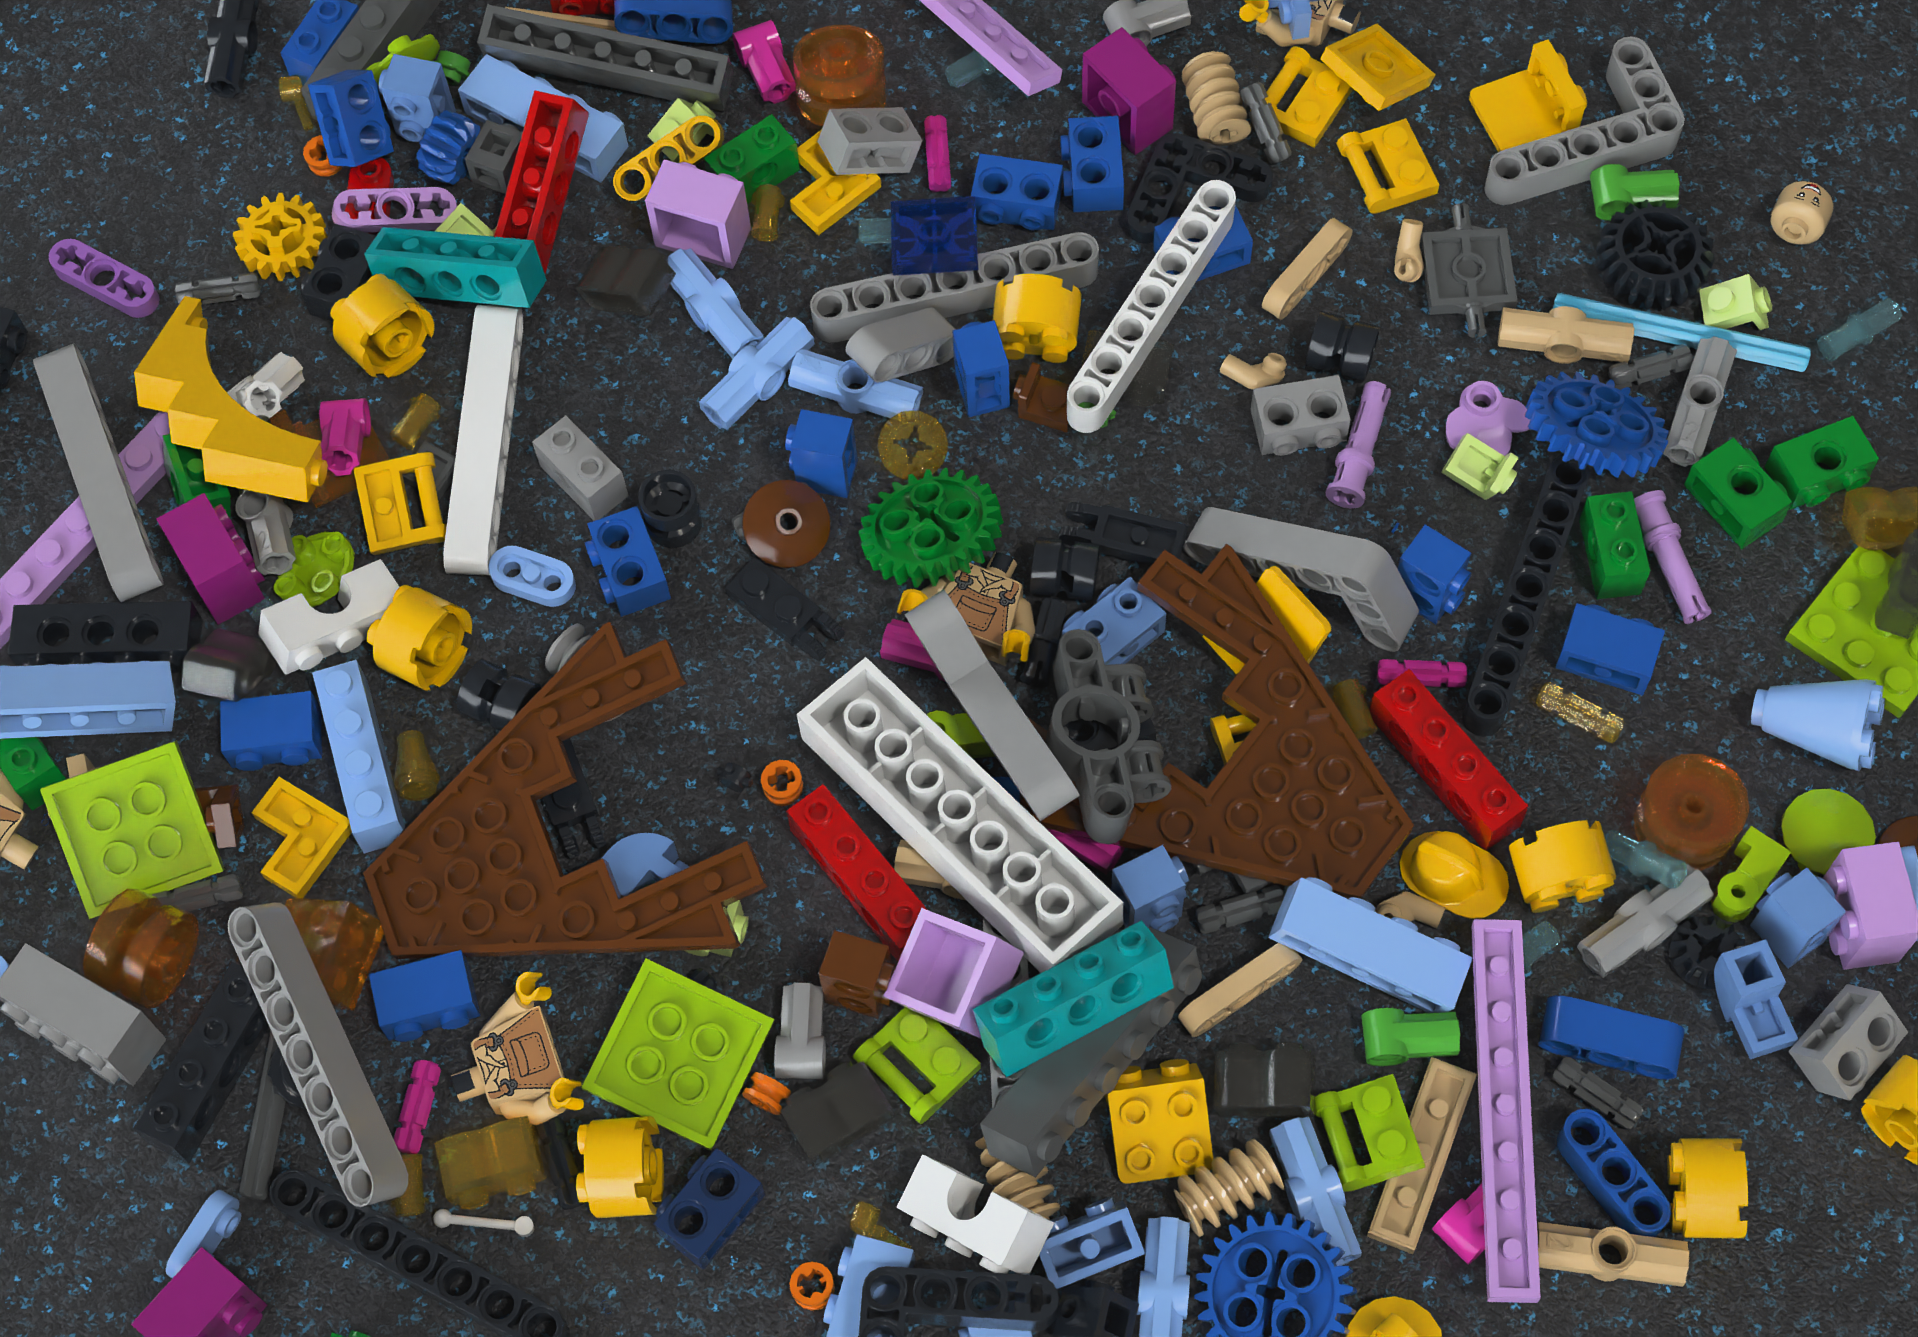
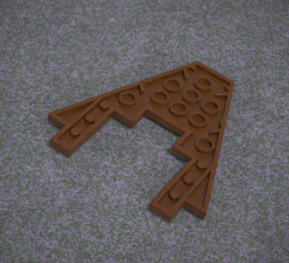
M1225 544L1202 574L1164 549L1138 582L1137 590L1245 663L1223 692L1221 700L1256 723V726L1207 789L1168 762L1163 769V773L1171 782L1169 794L1157 801L1134 803L1123 838L1116 843H1112V845L1146 853L1163 845L1170 858L1177 856L1180 861L1286 886H1291L1301 877L1304 879L1313 877L1330 884L1333 888L1332 892L1342 897L1362 899L1412 832L1414 824L1233 548ZM1029 718L1045 742L1047 730ZM1078 797L1040 822L1046 829L1093 840L1084 828ZM1023 798V799L1020 801V804H1021L1036 820H1038V818L1036 817V815L1033 813V811L1031 810V808L1029 807V805L1027 804V802H1026L1025 799Z
M611 622L605 623L363 872L392 956L397 959H421L462 950L465 957L735 949L741 946L725 906L768 887L752 845L748 841L622 898L609 863L603 858L565 876L563 875L536 802L540 798L577 782L562 741L687 684L673 648L667 639L627 657L615 626Z

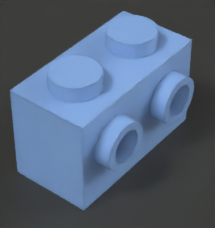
M393 54L388 69H384L381 72L379 92L383 94L387 106V115L392 120L396 135L408 141L419 142L425 135V128H429L435 116H439L444 110L454 113L456 109L441 63Z
M1129 577L1119 586L1116 583L1108 586L1099 595L1097 603L1086 612L1080 610L1073 614L1064 624L1062 636L1070 630H1086L1098 639L1105 665L1126 664L1165 632L1166 612L1156 602L1138 591V584Z
M1163 845L1112 869L1111 891L1123 901V924L1125 928L1142 920L1147 927L1165 932L1174 927L1179 922L1178 918L1182 916L1184 898L1187 897L1185 883L1189 881L1188 875L1180 859L1177 856L1170 858Z
M1805 868L1794 877L1788 872L1783 874L1766 889L1768 894L1757 903L1756 907L1759 913L1750 926L1762 940H1767L1770 949L1789 969L1824 943L1846 911L1836 901L1831 886L1823 878L1815 877L1808 868Z
M1112 1197L1096 1201L1084 1208L1087 1215L1069 1222L1066 1215L1050 1220L1054 1222V1225L1039 1256L1048 1279L1055 1285L1056 1289L1145 1254L1129 1210L1123 1200L1114 1203Z

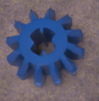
M444 110L439 116H435L429 128H425L423 139L419 141L421 146L416 153L418 169L424 171L427 176L437 181L454 185L467 174L468 168L465 158L480 132V126L475 124L472 119L457 112L453 113Z

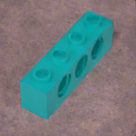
M382 227L364 253L372 276L384 274L388 279H392L400 284L412 297L530 308L547 281L534 240Z
M1141 920L974 1008L973 1011L984 1048L1003 1074L1008 1077L1174 988L1166 949Z

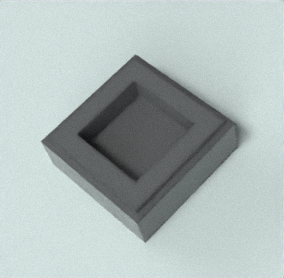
M424 441L416 454L424 452L433 453L436 467L432 469L437 497L440 500L453 481L456 457ZM415 473L402 474L405 483L418 489Z

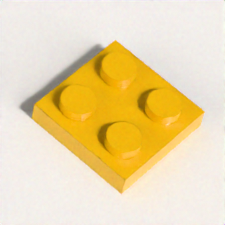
M1379 24L1372 25L1326 46L1320 58L1333 70L1337 77L1348 83L1368 104L1375 107L1378 111L1428 88L1436 75Z

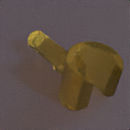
M298 76L279 78V90L282 101H294L303 129L305 131L313 129V124L301 92L303 87L301 79Z
M858 1202L850 1220V1226L854 1233L866 1237H874L877 1240L880 1239L887 1243L911 1249V1245L886 1230V1228L877 1225L881 1213L879 1208L865 1202Z

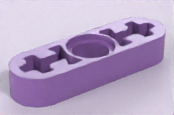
M76 239L61 240L51 248L49 262L61 280L131 317H146L157 309L160 301L159 294L153 282L147 276ZM77 256L79 262L84 267V269L82 271L79 265L71 261H68L65 264L63 263V261L66 258L73 260ZM112 271L115 273L113 280L109 284L103 286L93 284L94 278L100 272ZM125 285L132 293L141 295L144 292L145 296L143 298L135 297L131 300L128 292L124 289Z

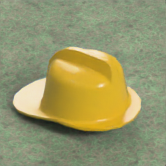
M1449 831L1423 833L1412 839L1403 850L1400 870L1402 879L1408 888L1420 897L1441 905L1456 915L1469 919L1485 918L1497 912L1506 901L1509 882L1507 872L1501 862L1488 851L1470 843L1458 833Z

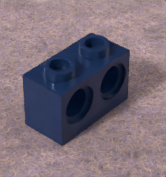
M718 1148L709 1157L703 1155L693 1164L687 1174L688 1183L678 1195L671 1193L663 1200L656 1211L655 1216L658 1219L654 1222L662 1238L703 1270L766 1195L759 1180ZM729 1178L735 1182L732 1191L725 1196L717 1197L710 1193V1187L717 1179ZM696 1215L703 1219V1225L700 1230L692 1235H685L678 1231L681 1221L688 1216Z

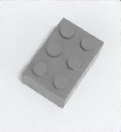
M26 943L0 978V1000L4 1003L0 1008L1 1012L16 1021L15 1025L36 1039L42 1036L53 1043L52 1047L69 1059L76 1062L80 1058L92 1066L90 1069L95 1074L112 1084H115L118 1078L134 1086L166 1041L164 1035L141 1010Z

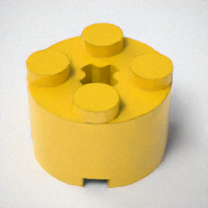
M384 274L373 275L367 283L358 287L347 298L338 300L330 312L331 317L334 319L333 336L335 341L373 377H377L376 374H384L387 378L395 377L410 369L421 359L426 351L422 344L427 334L432 338L434 333V320L431 314L400 284L392 279H388Z
M1044 274L1014 275L1013 283L1005 286L1004 279L998 282L996 285L992 321L995 320L1007 359L1018 360L1024 358L1025 354L1042 355L1043 360L1051 363L1067 361L1068 353L1074 350L1077 345L1082 297L1080 290L1073 285L1071 292L1062 287L1063 279Z
M402 585L395 592L393 601L384 612L382 618L375 620L369 627L367 642L373 645V658L380 669L428 691L430 690L429 686L432 684L438 687L446 684L461 666L468 650L467 647L461 644L465 632L472 634V619L469 612L464 608L421 588Z
M1587 820L1555 825L1536 831V842L1525 846L1522 837L1509 845L1510 855L1524 902L1530 904L1533 913L1554 909L1560 905L1558 899L1575 896L1578 903L1601 898L1605 895L1603 889L1614 885L1613 881L1616 879V873L1599 821H1595L1590 828Z
M1903 1055L1863 1101L1866 1104L1861 1108V1112L1866 1123L1885 1144L1891 1148L1897 1141L1909 1150L1904 1158L1918 1165V1060L1908 1055Z
M652 1116L599 1119L579 1126L577 1143L580 1154H584V1172H580L577 1175V1197L579 1202L589 1203L590 1211L596 1218L656 1215L657 1208L652 1202H662L664 1159L662 1148H654L652 1145L651 1135L660 1134L658 1125Z
M1680 1138L1679 1143H1671V1155H1668L1667 1158L1668 1184L1678 1185V1191H1674L1673 1203H1670L1671 1233H1682L1683 1238L1744 1239L1746 1237L1748 1221H1740L1739 1208L1748 1206L1747 1167L1745 1151H1740L1743 1143L1741 1138Z

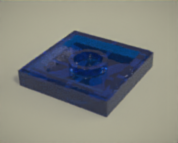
M975 196L891 201L893 276L979 270Z

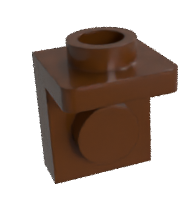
M1032 362L1027 376L1020 374L1015 385L1013 399L1018 400V418L1067 433L1070 427L1067 421V391L1070 385L1041 376V365Z
M238 784L196 788L197 796L206 817L208 832L216 834L218 848L236 847L245 827Z

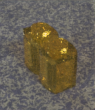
M1861 487L1846 492L1842 522L1854 543L1870 550H1884L1900 544L1907 548L1918 550V487L1900 488L1891 493L1878 487Z
M528 1116L504 1120L480 1130L459 1133L434 1143L446 1198L453 1206L460 1205L461 1209H474L489 1203L490 1196L499 1192L507 1191L510 1196L532 1192L536 1189V1183L546 1179L535 1126L531 1123Z

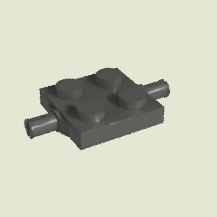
M1459 203L1451 208L1454 227L1439 232H1422L1420 245L1424 262L1429 315L1465 314L1468 336L1475 338L1477 330L1478 338L1487 333L1483 313L1502 311L1503 307L1516 309L1517 294L1507 228L1484 229L1472 226L1469 205L1463 203L1461 209Z

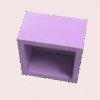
M664 159L645 199L655 246L673 252L680 248L683 250L691 248L700 260L733 269L751 230L744 182L738 181L728 174L722 173L717 175L700 170L687 162L675 163Z
M1899 842L1842 849L1823 877L1833 889L1836 901L1846 911L1829 934L1831 950L1834 955L1840 956L1843 970L1897 963L1918 939V910Z
M921 908L890 979L888 989L884 993V997L910 1010L981 1039L973 1009L1008 991L1024 952L996 936Z

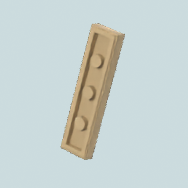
M1431 1057L1409 1117L1426 1167L1386 1181L1367 1237L1410 1254L1414 1253L1476 1079V1073Z

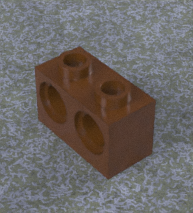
M834 930L819 971L825 1003L879 1019L883 1005L890 1007L893 1002L884 997V993L888 989L890 979L896 968V964L891 963L889 946Z

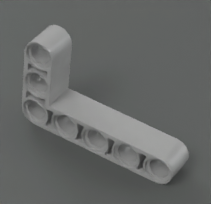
M1632 36L1623 37L1615 43L1606 71V79L1623 114L1496 153L1491 158L1484 187L1485 194L1489 200L1500 205L1513 204L1588 181L1592 171L1603 165L1620 164L1626 168H1631L1672 154L1676 149L1685 118L1645 41Z
M1207 507L1202 512L1183 546L1185 552L1191 558L1209 566L1225 544H1228L1233 548L1251 576L1260 578L1267 568L1277 566L1295 586L1342 596L1365 638L1374 646L1386 651L1395 652L1400 649L1419 613L1418 606L1389 553L1380 545L1366 539Z
M941 590L904 614L946 684L1038 820L1041 822L1079 797L1080 795L1074 784L987 660L966 622L945 590Z

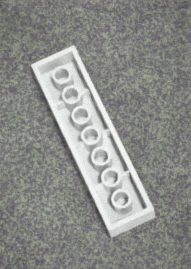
M866 657L797 713L802 740L1014 947L1023 951V956L1040 973L1105 940L1123 925V901Z

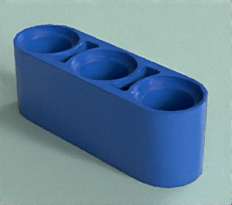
M614 0L615 28L621 33L649 39L718 44L727 41L733 33L732 0Z
M1550 996L1547 998L1538 1044L1543 1050L1553 1054L1650 1078L1669 1080L1677 1077L1685 1029L1674 1022L1568 996Z
M1579 1109L1572 1112L1565 1120L1557 1136V1147L1563 1158L1618 1228L1624 1229L1629 1234L1656 1237L1669 1222L1671 1216V1207L1666 1196L1600 1114L1590 1109ZM1571 1129H1586L1592 1135L1594 1144L1582 1145L1577 1143L1571 1135ZM1602 1168H1617L1624 1177V1184L1614 1185L1609 1183L1602 1174ZM1644 1206L1650 1209L1655 1216L1656 1223L1653 1225L1640 1223L1633 1213V1207Z

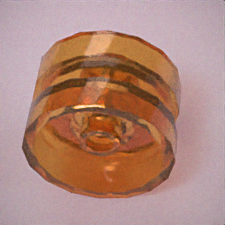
M831 25L815 29L803 36L794 47L793 67L794 76L797 80L795 88L797 106L802 116L813 124L823 126L829 109L884 108L886 106L887 88L884 75V47L879 38L867 29L852 25Z
M1681 754L1663 762L1650 776L1633 816L1635 835L1645 853L1660 865L1676 871L1687 864L1700 871L1718 864L1726 856L1743 830L1749 813L1747 790L1738 774L1721 760L1703 754Z
M126 889L117 895L106 907L93 928L83 960L84 977L108 992L121 991L126 1000L146 1009L158 1007L178 987L189 968L199 936L198 919L193 913L175 905L162 906L157 897L139 889Z

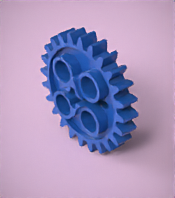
M1560 372L1558 378L1548 375L1545 382L1538 381L1526 404L1528 409L1525 413V418L1530 419L1528 428L1538 431L1535 439L1537 441H1549L1550 444L1547 450L1549 452L1561 451L1564 453L1562 457L1564 462L1571 459L1577 460L1579 469L1583 470L1587 465L1593 466L1597 475H1601L1604 469H1608L1616 478L1619 477L1622 470L1630 477H1634L1637 470L1646 474L1650 466L1654 468L1657 466L1668 444L1666 438L1669 430L1662 428L1665 423L1664 419L1654 417L1657 411L1655 407H1644L1642 404L1645 398L1631 397L1629 395V387L1621 390L1615 388L1614 380L1610 379L1606 384L1600 383L1599 378L1595 374L1591 376L1590 380H1586L1579 372H1575L1573 379L1564 372Z
M1267 1212L1264 1226H1261L1255 1217L1249 1215L1246 1222L1247 1231L1243 1232L1234 1224L1229 1225V1231L1232 1236V1240L1229 1243L1220 1238H1214L1217 1248L1221 1251L1218 1257L1208 1254L1203 1255L1202 1258L1212 1269L1210 1273L1196 1274V1278L1208 1284L1207 1291L1195 1294L1194 1299L1208 1303L1209 1309L1197 1316L1198 1320L1214 1322L1215 1324L1206 1334V1337H1264L1263 1332L1269 1321L1270 1313H1272V1333L1270 1337H1288L1284 1330V1320L1293 1311H1300L1305 1318V1328L1297 1337H1331L1334 1331L1341 1334L1349 1333L1350 1330L1339 1320L1341 1315H1354L1356 1313L1355 1309L1343 1304L1344 1297L1357 1293L1356 1288L1344 1285L1342 1279L1354 1272L1353 1268L1350 1266H1337L1336 1262L1344 1255L1345 1251L1340 1247L1326 1250L1332 1237L1326 1231L1312 1238L1315 1223L1307 1219L1297 1230L1296 1216L1291 1213H1287L1282 1225H1279L1276 1214ZM1282 1250H1286L1287 1259L1282 1266L1281 1274H1279V1254ZM1263 1251L1267 1258V1267L1260 1276L1251 1277L1246 1269L1247 1259L1252 1253ZM1305 1261L1311 1262L1315 1268L1314 1281L1305 1288H1299L1294 1281V1271L1300 1263ZM1278 1284L1280 1289L1285 1290L1284 1300L1276 1299L1273 1303V1300L1266 1297L1267 1288H1276ZM1252 1300L1257 1308L1256 1319L1251 1325L1242 1327L1236 1319V1310L1242 1302Z

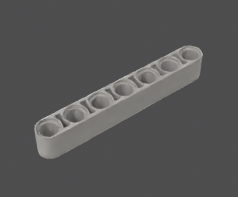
M1077 232L976 254L977 269L906 274L891 273L824 288L814 294L810 302L813 330L822 341L829 343L849 340L863 326L925 308L933 307L944 318L994 307L996 285L1001 281L990 279L994 276L1003 277L1004 286L1013 283L1014 275L1044 274L1063 279L1062 287L1068 290H1072L1073 285L1077 288L1085 287L1095 281L1098 275V243L1090 234ZM1083 258L1086 260L1083 262H1077L1073 259ZM1035 267L1045 268L1042 271L1032 270ZM956 285L962 286V288L954 290L949 288ZM910 295H920V296H921V297H919V298H917V299L907 298V297L910 296ZM869 304H878V305H880V306H878V307H876V308H867V307H865V306H867V305H869ZM829 313L838 314L834 317H824V315Z
M73 343L33 359L35 370L101 560L117 598L120 602H123L164 585L159 566L89 370L80 350Z
M277 902L235 909L228 920V933L345 1196L350 1203L358 1207L402 1196L408 1186L407 1168L290 911L285 905Z

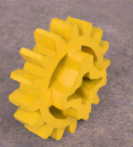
M278 193L276 202L271 203L266 196L261 197L262 206L257 209L250 204L247 206L250 214L249 218H237L236 221L240 230L233 232V237L237 244L235 249L241 261H244L249 272L258 270L261 278L264 280L270 276L271 272L276 274L278 281H283L285 273L290 271L296 278L300 277L299 268L303 265L313 269L314 263L311 258L313 256L318 257V250L322 240L328 238L324 229L326 225L321 213L316 212L311 201L303 205L300 195H295L288 202L283 193Z

